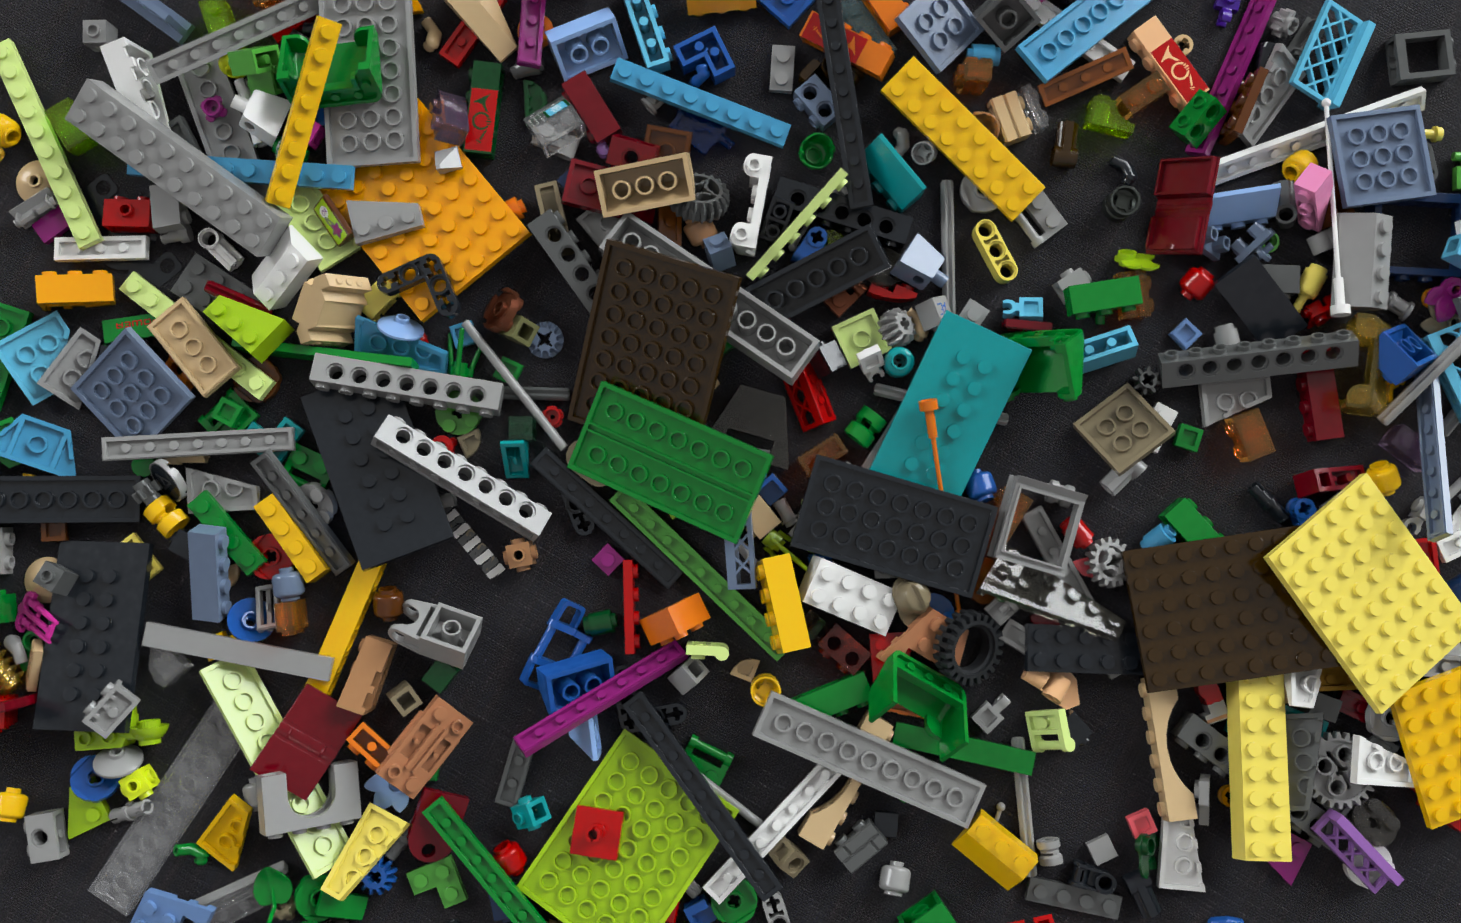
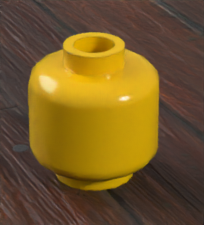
M0 113V147L9 148L20 141L22 130L15 120Z
M1308 150L1296 151L1283 161L1282 173L1287 180H1294L1295 183L1310 163L1318 165V160Z
M1387 460L1376 461L1370 464L1366 470V473L1383 496L1393 495L1395 490L1401 486V478L1397 466L1389 463Z
M6 787L5 792H0V821L16 823L17 819L24 817L28 796L21 794L22 789Z

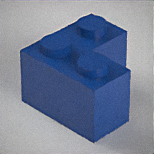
M715 26L673 46L674 56L684 75L696 70L697 65L706 63L714 85L735 76V65Z

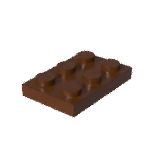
M1260 66L1253 73L1250 72L1245 80H1242L1237 91L1238 95L1235 101L1233 100L1228 112L1227 121H1224L1220 130V137L1217 143L1227 146L1242 135L1269 72L1268 69Z

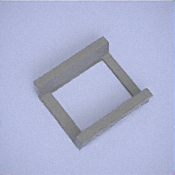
M1010 474L986 556L1006 560L1065 578V572L1085 501L1089 495L1025 476ZM1021 489L1074 504L1057 565L1004 550Z

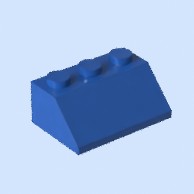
M1405 323L1385 330L1379 335L1378 368L1383 372L1382 377L1391 384L1398 385L1418 375L1438 357Z
M602 649L536 667L539 691L549 715L615 676L613 659Z

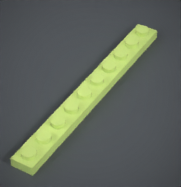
M8 38L0 42V76L77 246L84 251L104 241L15 43Z

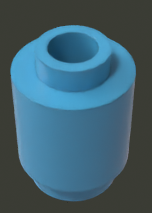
M972 44L971 48H967L966 62L970 63V67L993 68V66H999L1001 58L1000 47H995L992 44Z
M1160 523L1143 536L1140 545L1142 548L1173 544L1176 542V532L1169 524Z

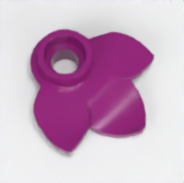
M1457 277L1445 279L1440 286L1433 287L1427 293L1424 303L1435 305L1437 322H1444L1455 314L1458 315L1452 299L1461 296V279Z

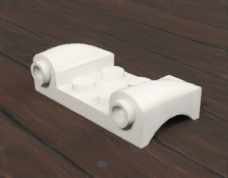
M751 153L743 163L744 172L750 176L749 187L752 188L751 204H754V208L749 207L747 223L738 222L731 230L729 241L736 254L755 257L771 172L772 156Z

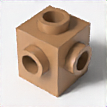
M525 538L511 540V545L505 546L506 551H503L505 565L509 564L510 569L516 568L517 572L530 570V565L536 564L538 551L532 541L525 542ZM516 551L523 553L522 559H517Z

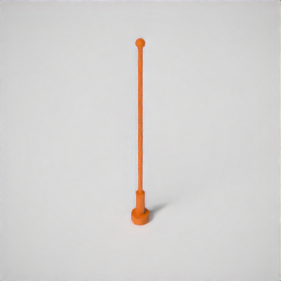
M937 398L918 401L919 411L925 412L928 438H931L938 490L943 491L936 444L938 434L934 410L938 409ZM954 593L956 604L955 612L960 613V610L962 609L960 606L959 594Z

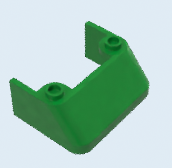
M897 650L887 658L869 690V722L873 723L896 704L903 706L924 718L925 731L930 737L939 741L940 761L944 762L969 744L965 691L956 682L902 651Z

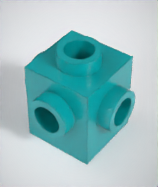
M526 795L518 799V804L510 807L513 822L518 830L526 828L528 831L536 830L542 826L541 823L552 818L544 796L532 798L531 795Z

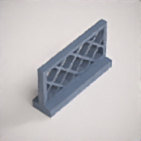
M120 0L180 45H183L195 29L190 22L159 0Z

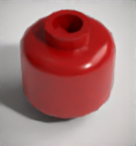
M1202 266L1199 268L1192 267L1179 281V285L1182 288L1180 293L1189 301L1193 298L1199 301L1203 300L1214 288L1213 279L1215 277Z
M505 840L494 848L492 857L508 876L512 875L515 877L524 871L527 856L518 842Z

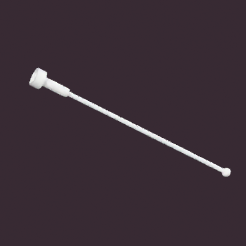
M1325 98L1321 101V105L1324 107L1328 170H1331L1333 174L1330 203L1336 278L1333 279L1335 305L1330 306L1331 317L1338 318L1350 316L1351 305L1345 304L1344 279L1340 273L1332 146L1326 118L1330 116L1329 106L1331 105V100Z

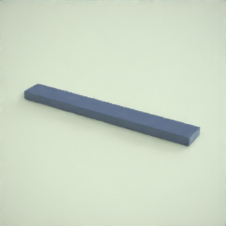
M1422 370L1418 375L1414 376V379L1418 377L1424 370ZM1439 376L1416 398L1427 540L1434 543L1453 535Z

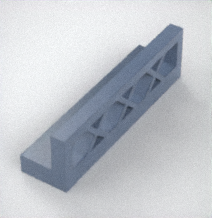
M752 511L745 525L747 527V534L742 539H739V543L734 544L724 539L728 590L757 588ZM747 537H748V544L744 542V540H745ZM741 544L749 551V557L744 563L739 559V546ZM742 568L750 574L751 583H741L740 570Z

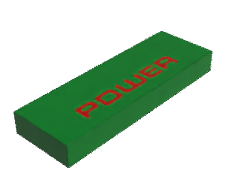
M151 314L103 320L104 343L111 344V341H114L127 327H132L142 339L155 338L147 326L156 318Z

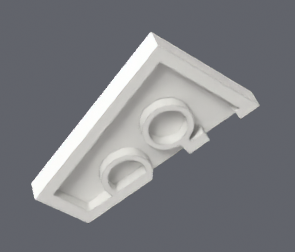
M1353 734L1350 783L1414 788L1406 758L1389 752L1382 746L1372 743L1360 735Z

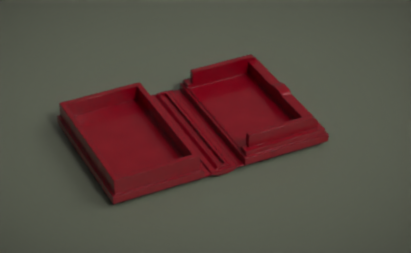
M1200 156L1160 159L1154 191L1158 201L1155 216L1150 218L1145 245L1146 254L1185 255L1203 253L1221 157Z
M307 683L249 770L258 775L277 771L286 773L287 791L306 801L362 715L337 707L338 700Z

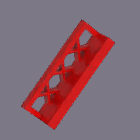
M810 362L792 386L783 380L803 432L836 420L822 380L818 379ZM799 389L804 392V403L798 399L797 393ZM807 411L812 413L815 420L810 425L805 417Z

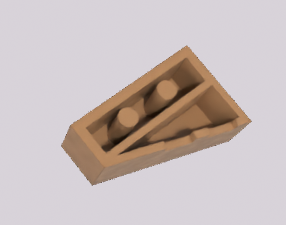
M373 634L361 640L358 647L359 654L352 664L350 675L338 700L337 707L360 715H365L376 708L398 643Z

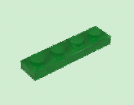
M204 490L187 505L202 524L226 527L227 536L229 537L227 553L247 576H251L268 561L208 490Z

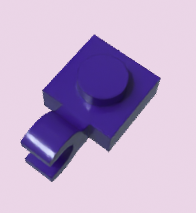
M1215 0L1213 9L1219 10L1216 26L1225 28L1227 23L1231 22L1232 14H1236L1239 11L1241 0Z

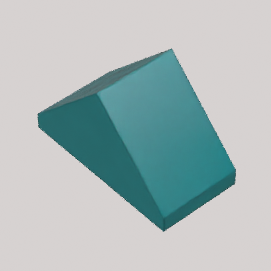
M525 440L500 441L506 478H529V442Z

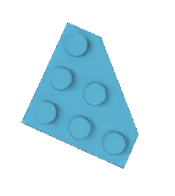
M57 310L0 340V360L32 405L53 395V393L38 385L37 381L68 342L70 329Z

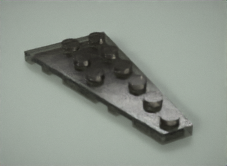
M1006 544L1004 550L1023 555ZM998 558L976 594L982 596L985 593L994 596L996 601L1002 603L1008 601L1017 604L1019 609L1050 620L1060 619L1065 621V625L1073 628L1077 625L1085 628L1090 634L1113 642L1120 637L1126 624L1125 620L1057 576Z

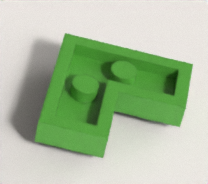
M452 854L439 861L427 863L406 873L414 896L437 887L444 908L468 899Z

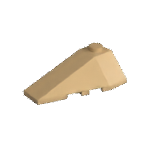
M444 0L500 63L518 49L497 0Z

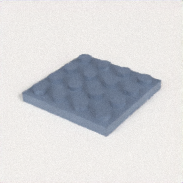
M1420 104L1331 115L1326 118L1343 209L1430 198L1437 195Z
M132 327L125 328L70 388L115 437L161 434L196 397Z

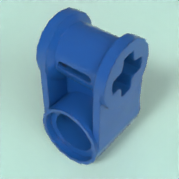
M821 227L811 228L796 249L790 262L795 263L825 247L827 242L826 231ZM820 234L822 242L817 241L816 244L813 243L812 235Z
M1291 498L1285 507L1286 511L1290 513L1289 518L1293 526L1302 525L1317 512L1314 502L1307 498Z

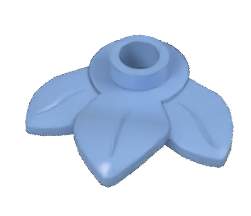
M377 774L369 778L364 785L367 790L375 792L373 804L383 809L392 805L396 811L401 813L408 805L409 796Z

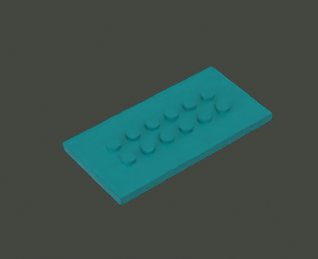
M945 310L869 469L938 489L931 438H928L925 412L919 411L918 404L920 400L937 398L938 409L934 410L938 434L936 444L943 491L961 496L1032 350Z

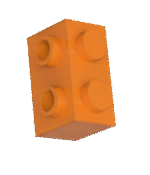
M362 722L346 739L349 742L347 747L357 756L361 753L367 759L365 764L373 771H376L387 757V750L391 746L365 722Z

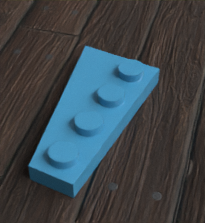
M357 315L355 318L354 351L411 357L419 364V370L447 374L449 351L419 339L415 341H402L390 338L378 330L377 322Z

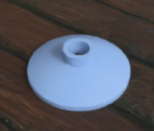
M405 314L384 316L377 322L378 330L393 339L415 341L424 335V328Z

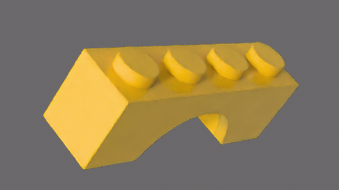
M273 493L253 506L306 583L316 582L331 571Z

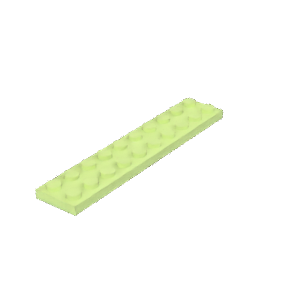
M218 661L200 670L199 674L248 763L252 766L283 718L255 667ZM317 783L306 801L287 791L289 805L299 815L311 814L317 811L327 799L319 783ZM340 822L331 824V827L327 829L317 830L316 827L308 828L307 832L302 834L287 832L312 879H316L333 868L349 839Z

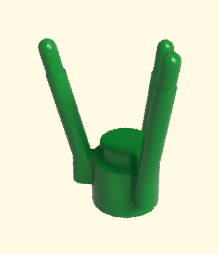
M460 328L456 361H454L452 335L448 333V373L462 377H473L475 366L482 351L478 347L469 368H467L468 363L461 362L464 328Z

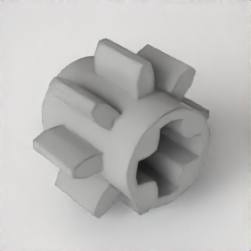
M1280 8V11L1274 12L1268 23L1269 28L1273 29L1271 35L1278 38H1287L1288 35L1294 34L1299 26V19L1294 17L1296 11Z

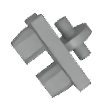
M1013 580L984 609L1001 626L1031 596L1016 580Z

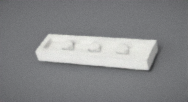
M146 235L102 236L104 241L83 251L78 248L74 237H55L54 260L57 262L149 260L150 238Z

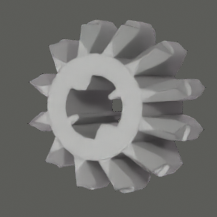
M899 307L883 313L877 322L880 327L878 332L883 336L882 340H886L887 345L893 347H903L914 340V335L917 334L914 329L916 324L912 323L911 320L912 316L909 317L907 311H902Z

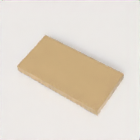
M183 296L147 326L205 398H208L242 369V366Z

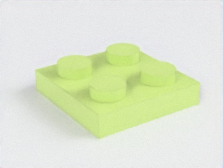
M874 308L831 327L850 370L859 366L856 354L864 349L877 344L881 349L882 355L892 349V346L887 345L886 340H882L883 336L878 332L880 329L877 324L879 319Z

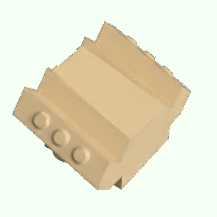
M324 273L304 282L292 317L293 320L299 323L296 332L300 343L345 347L353 344L351 332L355 331V318L357 315H361L364 306L368 305L364 294L372 291L368 278Z

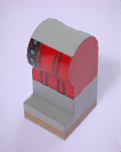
M1217 684L1192 687L1194 694L1199 697L1204 712L1198 714L1203 721L1210 725L1227 719V707Z

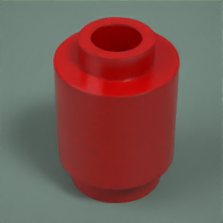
M1070 516L1059 525L1064 536ZM1081 519L1073 546L1075 549L1081 547L1083 550L1093 542L1091 538L1094 534Z

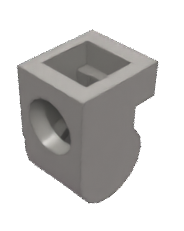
M1332 227L1306 239L1313 256L1334 248Z

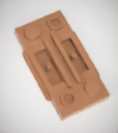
M435 695L423 711L417 712L387 750L388 755L376 769V774L414 799L454 750L473 722L438 695Z

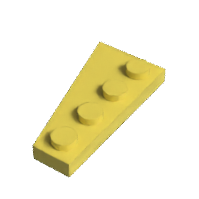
M369 802L362 818H360L320 890L339 901H344L411 824Z

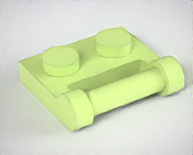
M688 641L686 655H691V659H705L706 655L715 656L718 660L724 661L729 656V647L723 642Z
M1065 709L1031 710L1025 712L1033 751L1036 753H1042L1045 750L1074 751L1075 741L1070 737ZM1058 734L1059 740L1044 741L1041 735Z

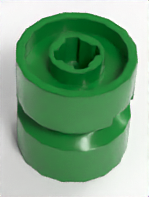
M864 405L856 414L857 420L851 421L844 432L859 445L868 449L875 440L874 434H879L887 422L871 408ZM865 423L870 425L869 429L864 426Z

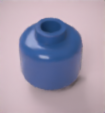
M979 468L973 471L965 490L969 499L987 503L995 498L997 486L991 472L982 471Z

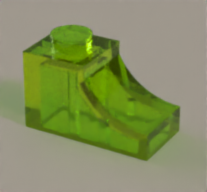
M1097 95L1088 103L1082 129L1128 139L1134 132L1135 124L1128 122L1119 114L1116 107L1117 101L1111 100L1107 95Z

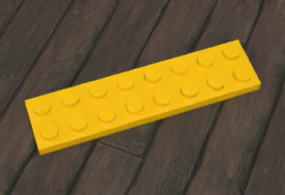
M914 56L881 89L880 92L1011 222L1046 188Z

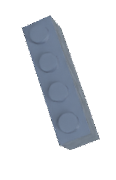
M198 524L188 531L192 620L220 623L227 617L232 607L229 597L231 581L228 575L230 559L227 553L229 537L227 536L226 527Z

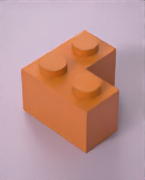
M698 592L639 620L650 645L652 646L660 642L661 646L674 641L673 637L675 640H679L689 635L687 632L689 629L693 632L704 626L702 622L711 617Z

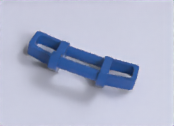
M566 598L560 600L547 622L548 627L534 653L531 652L520 675L519 680L524 685L539 690L538 682L528 680L535 664L543 666L556 662L543 657L556 629L579 639L570 658L581 655L587 643H591L593 637L586 635L585 632L578 629L586 611L583 606ZM568 606L576 608L570 625L559 620Z

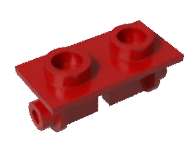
M1331 294L1322 299L1326 306H1323L1317 300L1303 307L1301 315L1304 319H1309L1307 329L1315 325L1317 327L1321 326L1332 318L1330 315Z

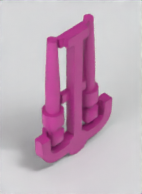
M28 591L23 601L18 605L15 627L21 633H24L25 629L32 631L47 644H51V637L59 622L37 600L38 594ZM29 606L37 612L36 615L29 609ZM41 615L51 621V625H47L40 619ZM37 625H38L44 632H46V633L44 634V633L37 627Z

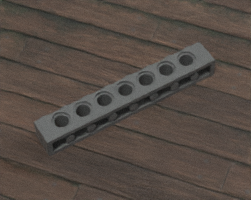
M1341 329L1333 333L1316 332L1308 336L1291 335L1282 339L1266 338L1257 342L1241 341L1232 345L1216 344L1213 347L1207 348L1192 347L1189 350L1181 351L1167 350L1164 353H1158V378L1162 388L1354 367L1358 366L1359 339L1352 330ZM1261 355L1258 359L1252 360L1254 357ZM1233 358H1236L1235 361H1233V362H1228L1229 360H1231V359H1233ZM1212 361L1209 365H1204L1206 362ZM1188 364L1186 367L1180 368V366Z
M1186 710L1170 732L1177 737L1174 741L1184 749L1188 747L1195 751L1193 755L1203 763L1209 761L1213 764L1212 770L1223 778L1226 775L1229 776L1228 739L1197 715ZM1202 734L1203 741L1200 744H1196L1195 739L1197 735ZM1218 748H1221V756L1219 758H1215V751ZM1312 802L1310 811H1296L1292 815L1290 812V826L1292 830L1298 834L1304 832L1309 836L1306 840L1318 849L1323 846L1330 850L1315 832L1310 829V822L1313 819L1317 822L1325 813L1323 809ZM1329 821L1321 831L1325 835L1333 834V824Z

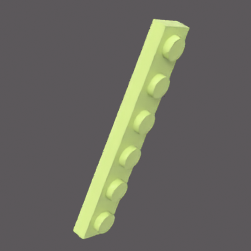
M840 168L747 272L746 275L752 281L756 277L761 279L769 270L767 265L772 259L776 262L784 254L785 251L782 248L787 242L792 244L800 236L798 230L803 224L808 227L816 218L813 213L819 207L823 210L832 200L829 195L835 189L839 192L848 182L845 179L848 175L847 172Z

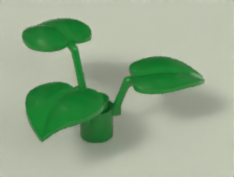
M265 867L258 873L253 887L254 897L258 904L262 906L272 904L267 923H272L277 904L286 903L293 892L290 879L285 874L271 867ZM303 921V922H301V923H318V922H315V921Z

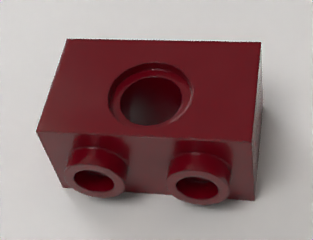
M616 133L612 135L606 163L611 164V167L633 163L628 159L629 151L636 152L638 156L637 162L658 158L661 146Z

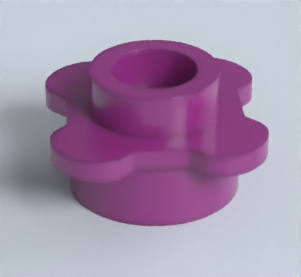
M218 95L207 98L200 104L208 122H214L216 118L225 117L228 114V110L222 104L223 99Z

